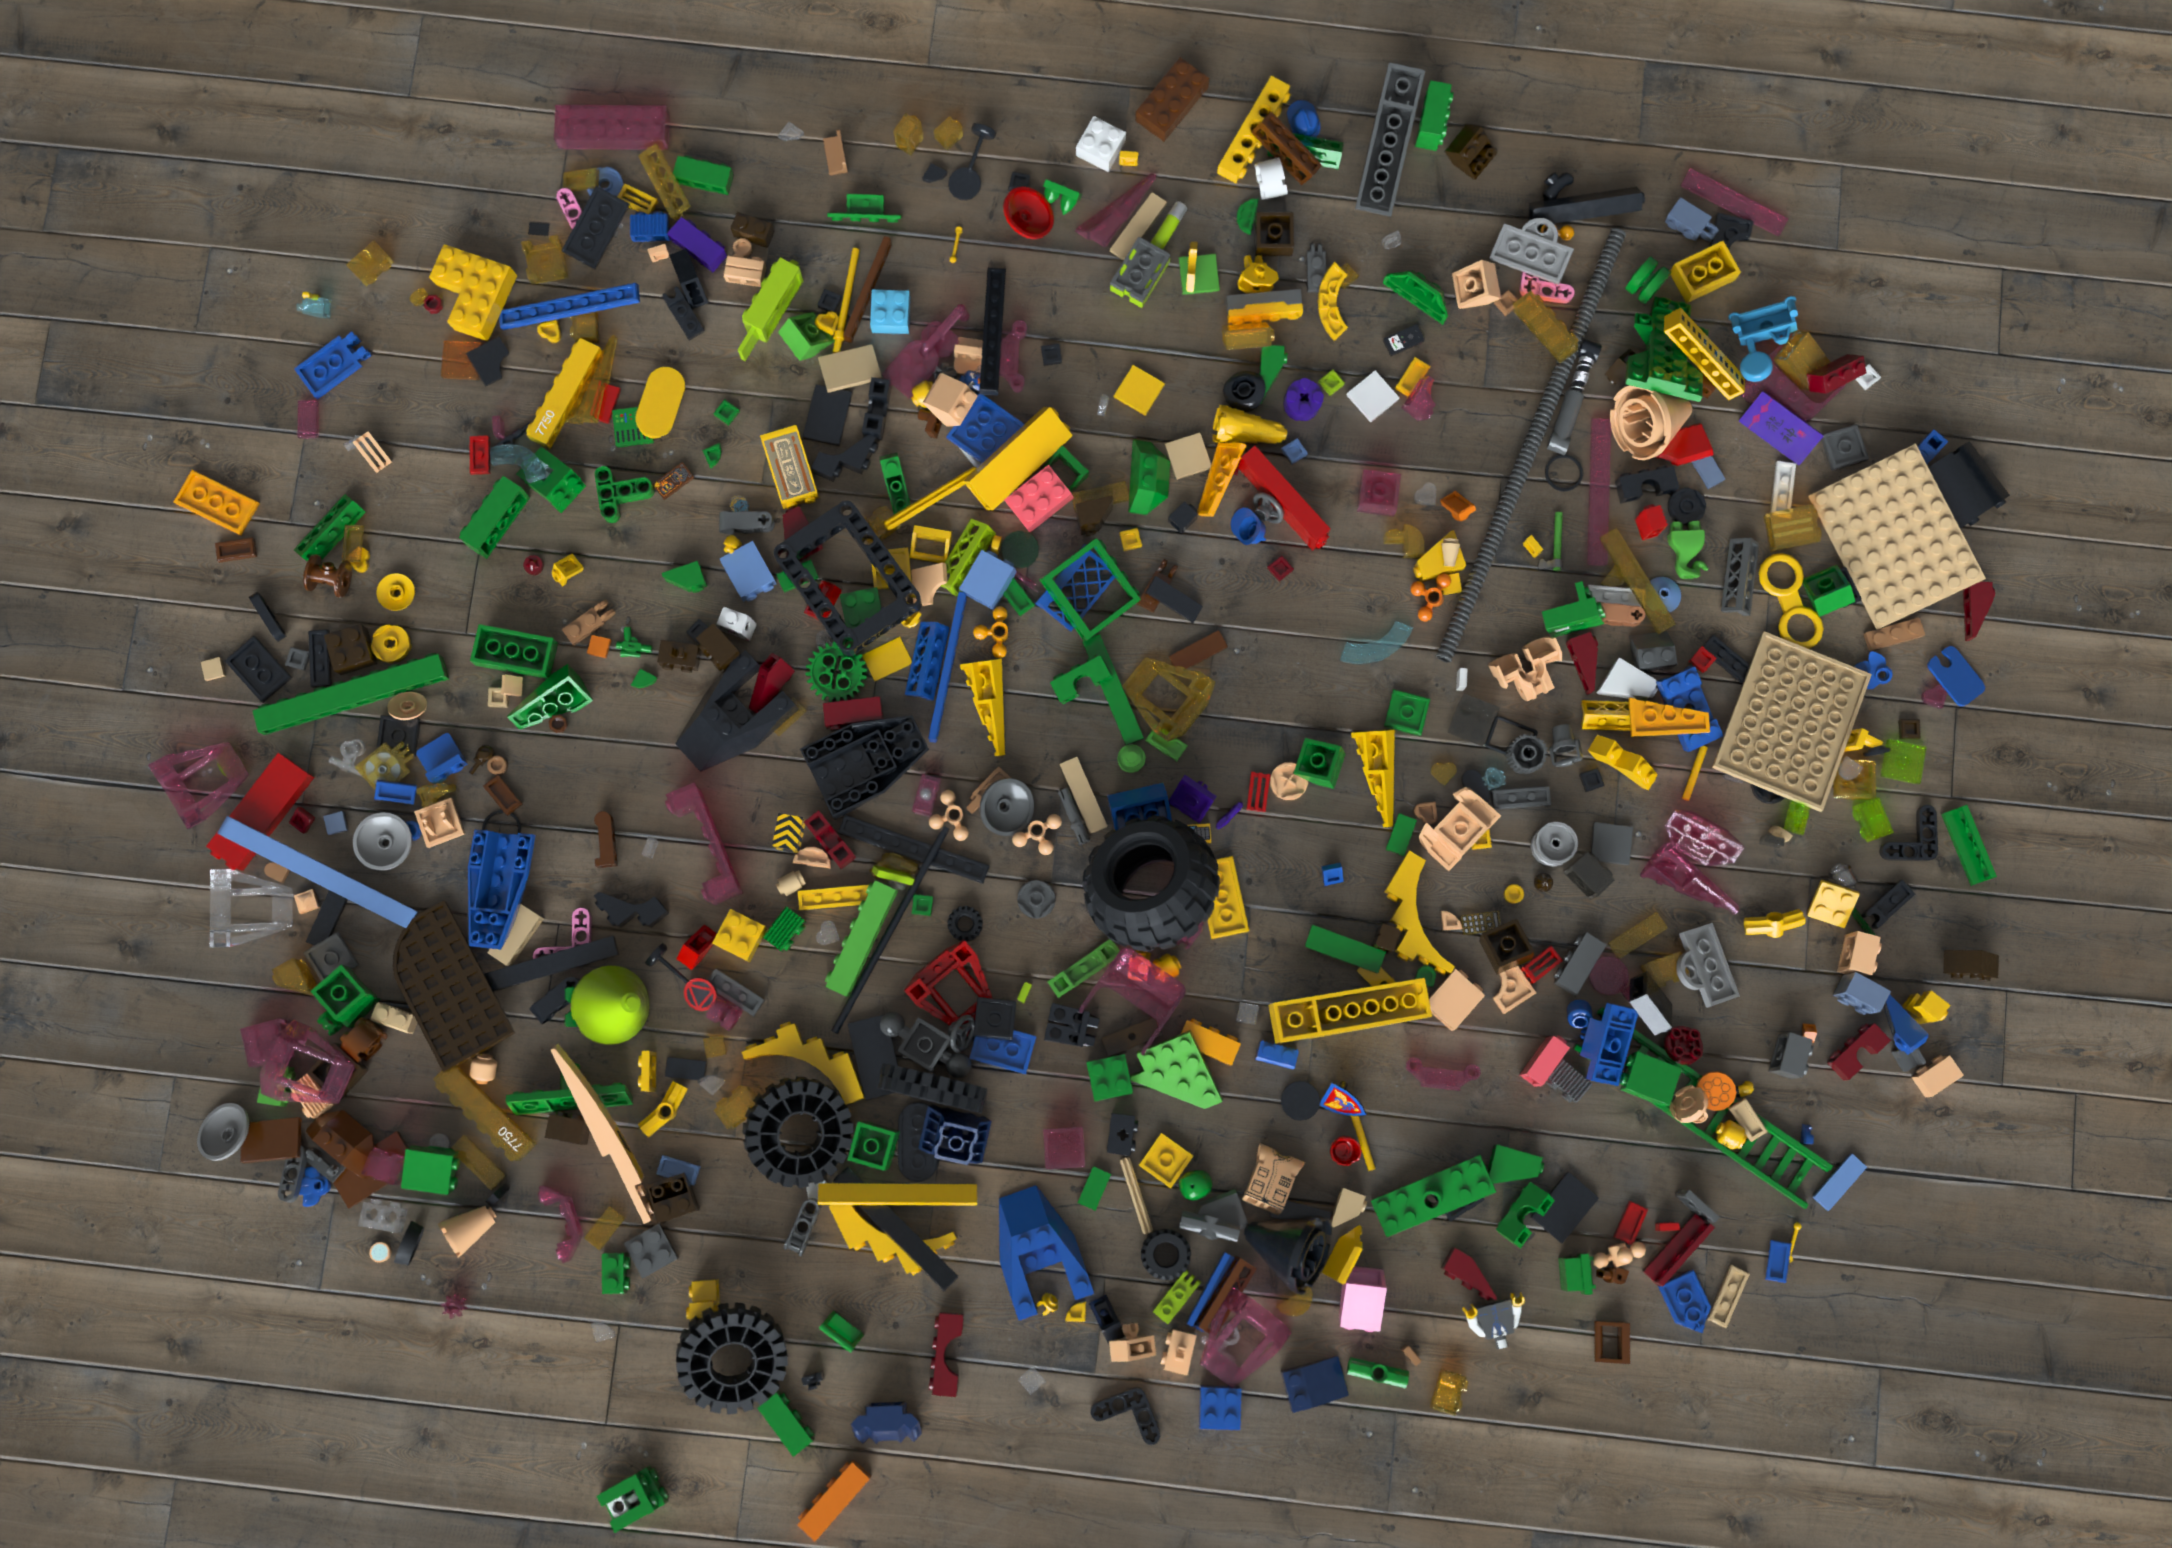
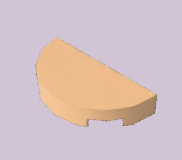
M806 847L800 850L792 864L831 869L828 855L817 847Z

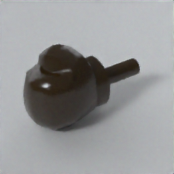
M482 745L478 748L473 759L476 763L470 769V774L473 775L480 765L483 766L487 760L494 756V749L491 746Z

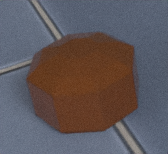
M561 714L553 715L548 721L549 728L555 733H562L568 727L567 719Z

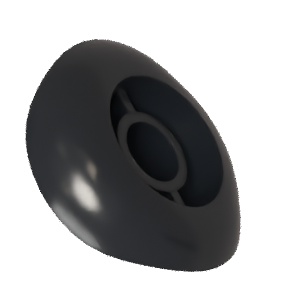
M1253 371L1235 373L1225 382L1223 387V395L1228 405L1244 412L1256 409L1262 402L1265 394L1264 379L1260 374Z

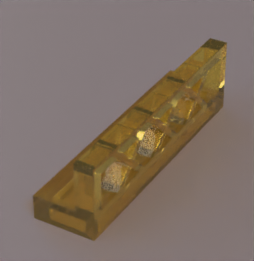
M655 143L638 155L670 217L678 221L680 217L685 218L682 212L691 206L662 151ZM655 151L658 155L656 163L653 157L650 155ZM659 167H664L666 170L664 178ZM668 182L674 185L672 193L667 185ZM676 198H681L682 206H678Z

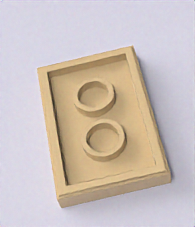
M872 344L818 357L828 393L870 383L871 377L882 379Z

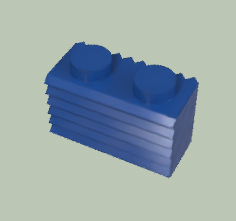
M637 212L635 215H630V237L633 242L670 241L667 234L670 230V220L667 214L654 212V214L648 215L643 212Z
M1262 1040L1258 1044L1255 1060L1295 1069L1299 1051L1298 1049L1295 1050L1294 1048L1291 1049L1290 1047L1287 1048L1286 1046L1283 1047V1045L1279 1046V1044L1275 1045V1043L1272 1044Z

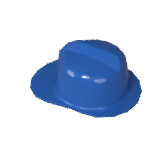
M1303 100L1292 103L1287 111V118L1292 132L1317 137L1321 126L1314 106Z
M1241 508L1234 513L1231 520V530L1241 543L1249 545L1266 540L1264 537L1266 526L1252 510Z

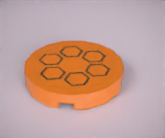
M1710 1071L1697 1081L1695 1088L1700 1087L1708 1096L1707 1109L1713 1111L1723 1110L1734 1102L1736 1086L1727 1074L1719 1071Z

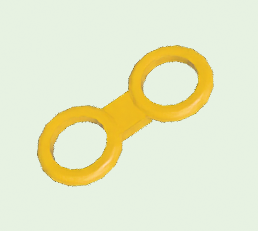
M1784 553L1773 554L1767 557L1760 565L1759 580L1764 590L1773 596H1777L1782 608L1783 615L1778 625L1779 635L1785 640L1810 649L1820 641L1824 628L1818 614L1811 608L1803 606L1798 589L1801 587L1804 578L1803 569L1798 560L1791 555ZM1782 561L1793 568L1795 580L1791 587L1779 589L1769 582L1767 571L1772 563ZM1803 614L1813 621L1815 632L1811 640L1799 642L1789 635L1787 623L1791 616Z

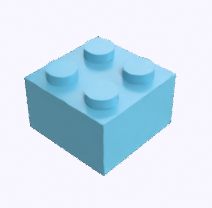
M872 290L870 319L872 333L909 334L911 302L909 291Z

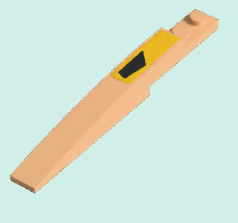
M559 1044L554 1045L551 1049L552 1054L602 1157L608 1154L611 1155L643 1223L651 1221L654 1215L652 1203L648 1202L645 1196L646 1190L644 1186L639 1184L642 1183L644 1174L629 1145L587 1079Z

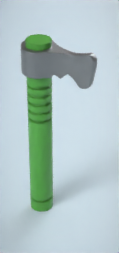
M1555 512L1553 560L1546 562L1544 559H1540L1538 569L1548 568L1554 571L1562 569V512Z

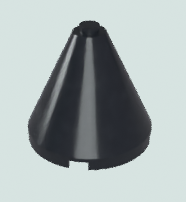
M1316 1215L1254 1221L1245 1227L1244 1235L1247 1242L1292 1292L1303 1295L1306 1293V1290H1303L1306 1286L1312 1288L1324 1267L1330 1249V1244L1326 1243L1327 1234L1332 1235V1225L1328 1218Z

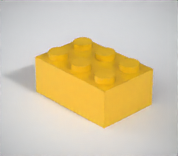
M1724 241L1675 263L1670 270V275L1686 303L1735 281L1741 273Z

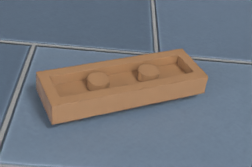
M1915 618L1866 632L1863 635L1870 652L1925 636V632L1920 618Z

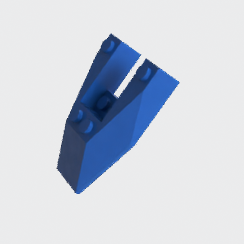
M1037 1185L999 1198L1000 1265L1018 1320L1020 1321L1038 1314L1025 1274L1061 1261L1075 1300L1094 1294L1074 1234Z

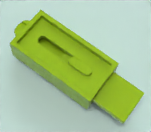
M780 257L777 262H774L770 275L762 281V288L759 293H755L750 308L744 311L742 321L747 335L738 348L742 360H747L759 339L765 343L768 342L803 284V277L797 261L792 259L788 262Z

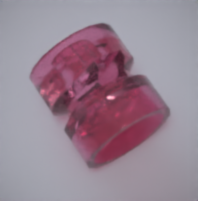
M718 996L710 1006L706 1018L714 1023L720 1022L721 1027L731 1031L738 1022L743 1009L734 1004L729 1005V1001Z

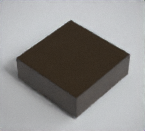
M1920 719L1898 720L1899 739L1921 738Z

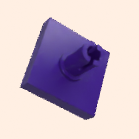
M1184 775L1170 797L1169 803L1200 824L1217 796L1207 790L1206 784L1201 786L1202 781L1196 783Z

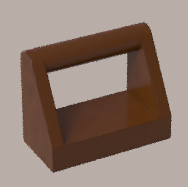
M1595 1321V1362L1630 1364V1323ZM1603 1326L1617 1327L1618 1358H1603Z

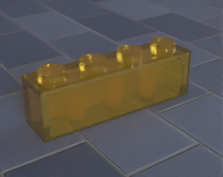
M1530 290L1513 303L1514 313L1559 363H1562L1578 350V338L1574 333L1570 334L1566 330L1567 327L1562 320L1558 321L1555 318L1553 310L1550 307H1545L1542 298L1538 294L1535 295Z

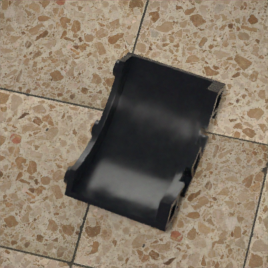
M1970 441L1928 467L1960 529L1967 524L1972 526L1980 520L1978 517L1995 506L1998 509L2006 503L2005 499L2010 496Z

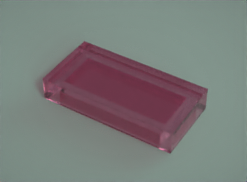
M317 400L298 401L297 437L299 439L318 438L319 402Z

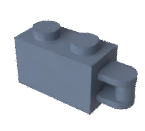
M1681 197L1665 221L1670 228L1680 231L1686 238L1693 239L1694 241L1701 237L1711 242L1719 231L1716 226L1710 223L1712 216Z

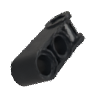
M574 977L566 978L529 1008L541 1025L549 1021L558 1011L569 1004L565 1000V988L572 987L571 982L576 983L574 985L576 987L580 979Z

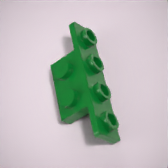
M847 194V212H828L827 217H832L833 221H843V217L850 218V221H861V218H869V222H880V219H887V222L895 223L898 222V219H902V214H884V195Z

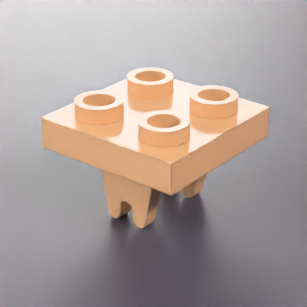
M452 798L414 811L426 847L428 848L465 834Z

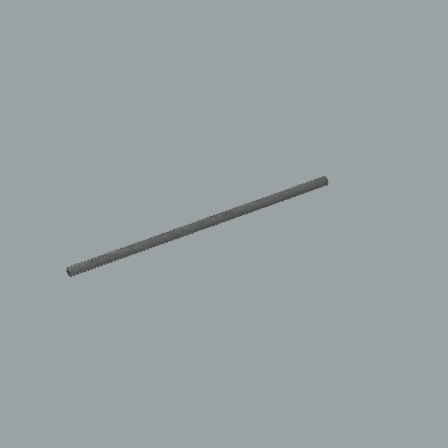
M1612 228L1610 230L1596 269L1593 272L1594 274L1591 276L1592 279L1589 281L1590 284L1587 286L1588 289L1585 291L1573 325H1571V330L1568 332L1569 335L1566 337L1567 340L1564 342L1565 345L1562 347L1563 350L1560 352L1548 386L1545 388L1546 391L1543 393L1544 396L1541 398L1542 401H1540L1535 413L1536 417L1533 418L1529 432L1526 435L1527 437L1524 440L1525 443L1522 444L1523 448L1520 449L1521 453L1518 454L1514 469L1511 471L1513 474L1509 476L1510 479H1508V484L1505 486L1506 489H1504L1501 496L1502 500L1499 501L1500 505L1497 506L1495 515L1492 518L1493 521L1490 522L1491 526L1488 527L1489 531L1486 532V537H1484L1485 542L1481 544L1483 547L1479 549L1480 552H1478V557L1475 559L1476 563L1473 564L1474 568L1471 569L1472 573L1469 574V579L1466 581L1467 584L1464 586L1465 589L1462 591L1463 594L1460 595L1459 605L1456 606V610L1453 613L1454 616L1451 617L1452 621L1449 622L1450 626L1447 627L1448 632H1445L1446 637L1442 639L1444 642H1441V648L1438 649L1439 653L1436 654V657L1443 662L1449 663L1453 660L1451 657L1455 655L1456 646L1459 645L1458 641L1461 640L1460 636L1463 635V630L1466 628L1465 625L1468 623L1467 620L1470 618L1469 615L1472 614L1473 604L1476 603V599L1479 596L1478 593L1481 592L1480 588L1483 587L1482 583L1485 582V577H1487L1486 572L1490 570L1488 567H1491V562L1494 560L1493 556L1496 555L1495 551L1498 550L1497 546L1500 545L1502 535L1505 533L1503 530L1507 528L1506 525H1508V520H1510L1513 513L1512 509L1515 508L1514 504L1517 503L1519 494L1522 491L1521 488L1524 486L1523 483L1526 482L1525 478L1528 477L1527 473L1530 472L1532 462L1535 460L1534 457L1537 455L1536 452H1538V447L1541 445L1540 442H1542L1547 430L1546 426L1549 425L1553 411L1556 408L1555 406L1558 403L1557 401L1562 394L1561 390L1564 389L1563 385L1566 384L1572 365L1575 362L1574 360L1577 357L1576 355L1579 352L1578 349L1581 347L1580 344L1583 342L1582 339H1584L1595 309L1598 306L1597 304L1600 301L1599 299L1602 296L1601 294L1604 291L1603 289L1606 286L1626 237V233L1622 229Z

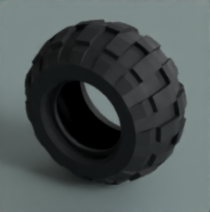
M1151 816L1147 820L1135 818L1126 821L1125 826L1119 830L1112 829L1104 836L1105 841L1101 845L1094 847L1088 857L1090 865L1087 866L1083 873V889L1086 892L1084 893L1085 905L1099 930L1115 943L1125 947L1130 945L1133 949L1139 951H1151L1159 946L1163 950L1176 946L1177 941L1185 936L1189 939L1199 931L1198 925L1202 921L1206 922L1214 910L1213 901L1215 897H1218L1220 886L1218 863L1205 839L1186 824L1175 820V822L1170 821L1164 816ZM1156 862H1173L1172 877L1167 886L1158 894L1146 899H1132L1123 895L1128 881L1142 868Z

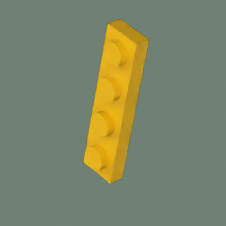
M869 885L798 891L799 910L860 905L862 900L865 901L868 896L866 891Z

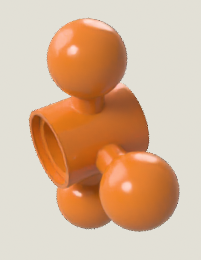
M1441 573L1437 576L1436 588L1433 587L1427 590L1420 581L1412 583L1410 587L1411 593L1414 596L1424 595L1428 602L1426 606L1418 610V618L1421 621H1429L1433 616L1432 608L1438 607L1443 603L1444 596L1441 591L1451 584V577L1448 574ZM1433 593L1439 594V599L1436 602H1432L1429 599Z

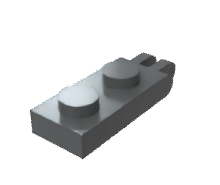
M1311 243L1310 250H1307V292H1319L1321 281L1326 273V251H1322V244H1318L1317 250H1315L1314 243Z

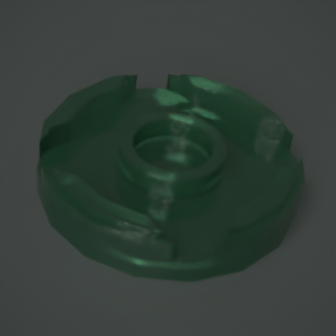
M1015 531L1006 536L1001 551L1003 559L1013 563L1014 568L1023 569L1035 563L1039 554V546L1032 534L1024 531Z

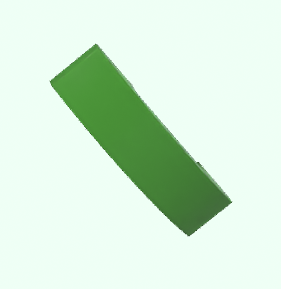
M1109 939L1047 983L1059 998L1121 956L1122 953L1116 944Z

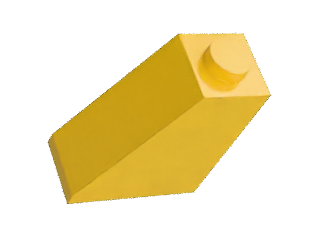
M1454 530L1450 531L1416 562L1413 570L1415 577L1419 578L1420 582L1435 579L1441 573L1452 574L1464 570L1466 567L1461 548H1459L1455 566H1444L1441 543H1443L1445 538L1457 539Z

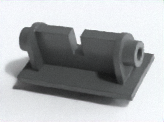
M320 1146L317 1149L311 1147L306 1151L307 1162L331 1183L346 1168Z

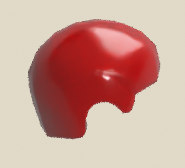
M1341 1136L1331 1143L1329 1152L1332 1160L1338 1165L1350 1166L1354 1162L1359 1161L1362 1150L1360 1144L1354 1138Z

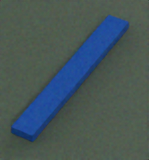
M631 283L504 309L499 316L500 328L506 330L640 303L639 284Z
M964 592L958 593L928 737L929 742L936 743L938 740L967 600L966 593Z

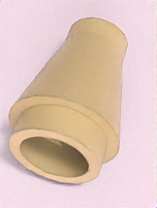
M1445 538L1443 543H1441L1444 566H1455L1460 548L1459 539Z

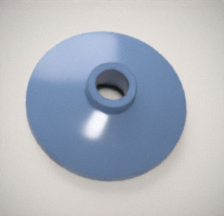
M1667 577L1654 578L1644 588L1645 604L1655 613H1670L1680 604V588L1673 580ZM1661 591H1665L1667 596H1662Z

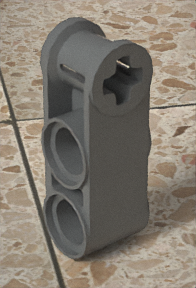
M723 511L719 513V532L723 534L771 532L775 527V521L771 514L766 511Z
M810 1198L802 1204L793 1228L784 1244V1250L790 1249L799 1253V1256H803L822 1205H818L817 1199ZM810 1202L816 1206L814 1213L807 1210V1204ZM800 1221H805L808 1224L807 1231H802L799 1228Z

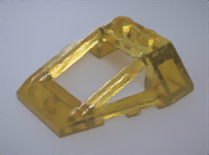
M1145 657L1122 685V688L1153 732L1169 742L1184 735L1207 707L1215 681L1200 671L1187 670L1181 666L1176 667ZM1170 673L1192 680L1189 688ZM1158 674L1188 696L1171 718L1141 695ZM1146 709L1161 719V721L1158 723Z

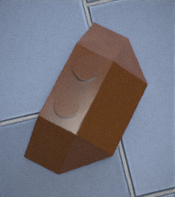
M344 1110L321 1114L306 1129L307 1134L317 1145L341 1165L363 1179L377 1163L373 1134Z

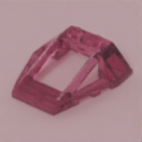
M229 742L207 746L204 749L194 751L188 750L180 754L165 755L148 765L187 829L210 817L249 776V773ZM204 756L179 774L173 767L175 764ZM216 758L229 781L196 803L183 780Z
M293 1020L276 1036L261 1069V1094L277 1101L339 1104L355 1066L339 1051H336L313 1027ZM307 1038L327 1053L305 1045ZM294 1049L332 1064L321 1091L283 1077ZM285 1087H289L307 1095L284 1092Z
M1232 1287L1215 1314L1214 1319H1212L1209 1337L1206 1340L1199 1364L1233 1388L1279 1352L1292 1332L1282 1321L1264 1307ZM1228 1309L1236 1315L1217 1337ZM1244 1319L1263 1333L1265 1337L1239 1368L1217 1350L1241 1320ZM1270 1342L1273 1343V1344L1262 1354V1352L1266 1349V1347L1270 1344Z

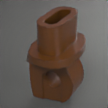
M1607 1267L1604 1270L1597 1269L1596 1271L1597 1277L1603 1278L1607 1283L1613 1282L1615 1284H1624L1629 1274V1270L1618 1267Z

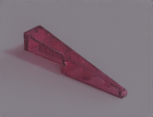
M1150 174L1077 227L1075 232L1089 241L1092 239L1106 247L1122 223L1126 222L1153 184L1156 175Z
M1666 842L1654 852L1640 873V876L1644 879L1647 877L1655 880L1656 884L1661 886L1662 884L1674 888V891L1701 902L1703 900L1710 902L1716 908H1725L1734 915L1739 912L1740 907L1669 842Z

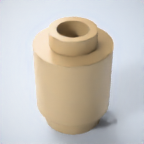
M798 870L777 879L779 883L776 884V887L781 895L785 893L788 896L803 888L802 886L806 882Z

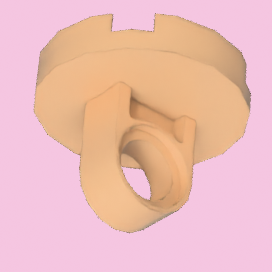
M1689 1085L1675 1093L1676 1098L1670 1104V1112L1676 1120L1681 1123H1701L1708 1118L1706 1111L1708 1096L1700 1087L1695 1088L1693 1085Z

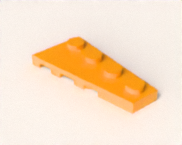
M1243 443L1217 444L1197 510L1198 515L1214 516L1247 445Z
M1634 698L1628 699L1631 737L1710 732L1709 713L1682 709L1671 705L1636 700Z

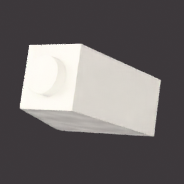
M1618 658L1596 693L1603 696L1626 699L1634 698L1645 701L1649 697L1653 698L1658 688L1655 681L1657 680Z

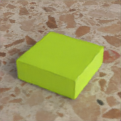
M1334 369L1318 381L1329 396L1345 385V382Z
M1024 983L1017 998L1019 1002L1025 1003L1032 988L1031 984Z

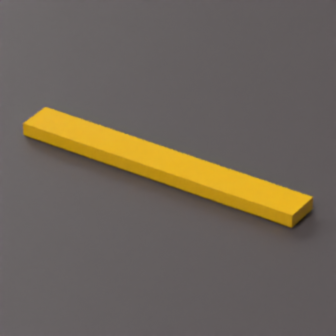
M818 1183V1205H977V1184Z

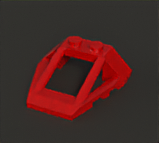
M965 940L941 952L918 971L904 989L918 1007L944 1021L949 1026L961 1016L967 1014L971 1015L975 1020L977 1005L976 1002L958 1017L933 987L953 969L959 972L978 997L993 999L978 956ZM968 962L970 963L979 984L965 969L964 965H966ZM930 994L945 1014L925 1000V998ZM966 1020L965 1022L962 1023V1025L968 1023L969 1021Z

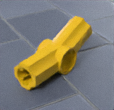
M1800 909L1783 914L1770 912L1766 917H1747L1744 919L1745 935L1767 934L1769 937L1778 938L1784 934V931L1804 925L1805 917Z
M672 1081L661 1104L638 1124L644 1134L650 1137L669 1120L674 1119L688 1088ZM665 1106H669L671 1109V1114L668 1117L662 1114Z

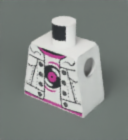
M723 607L716 627L720 631L750 641L757 623L746 614Z

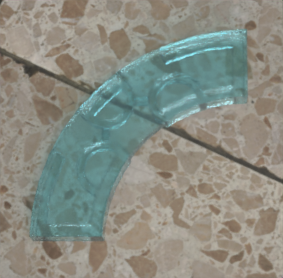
M512 444L490 448V461L493 466L516 464L523 469L529 484L546 478L542 462L531 450Z
M1395 621L1391 630L1378 641L1369 644L1346 642L1339 661L1351 664L1381 661L1402 647L1413 628Z

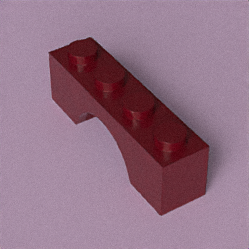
M940 1312L939 1316L935 1317L934 1328L938 1329V1335L933 1338V1349H936V1357H932L931 1360L934 1378H930L929 1390H932V1395L957 1396L959 1375L948 1367L945 1361V1350L951 1340L962 1336L964 1314Z

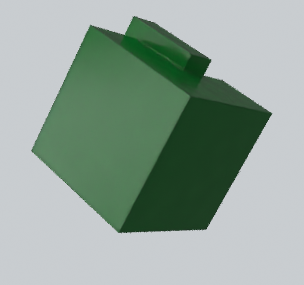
M1577 1253V1257L1558 1258L1561 1290L1567 1292L1580 1291L1583 1295L1593 1294L1592 1289H1596L1592 1279L1591 1261L1593 1256H1589V1253Z

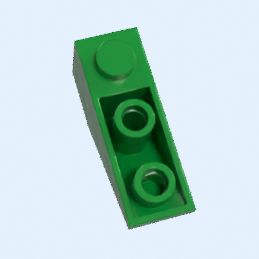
M897 452L879 457L894 515L911 505Z

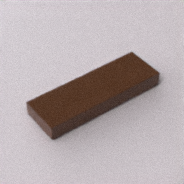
M1218 630L1170 655L1169 659L1177 674L1228 648Z

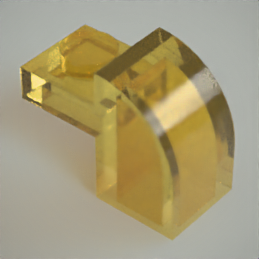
M1404 524L1402 532L1399 529L1388 530L1383 537L1384 544H1402L1403 558H1421L1425 553L1424 538L1421 532L1412 525Z

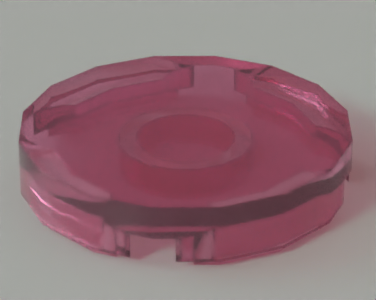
M1611 956L1602 957L1597 960L1591 970L1589 979L1593 988L1600 994L1607 996L1615 995L1627 986L1629 973L1627 967L1618 958Z

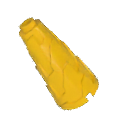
M1220 404L1219 408H1217L1213 424V430L1217 431V435L1212 434L1213 442H1261L1276 444L1286 440L1287 429H1284V425L1279 422L1244 413L1242 410L1230 408L1227 405Z

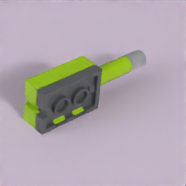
M1179 201L1175 202L1150 243L1140 237L1137 238L1110 282V291L1121 297H1124V295L1130 297V302L1143 308L1170 263L1171 254L1163 249L1187 211L1185 204Z

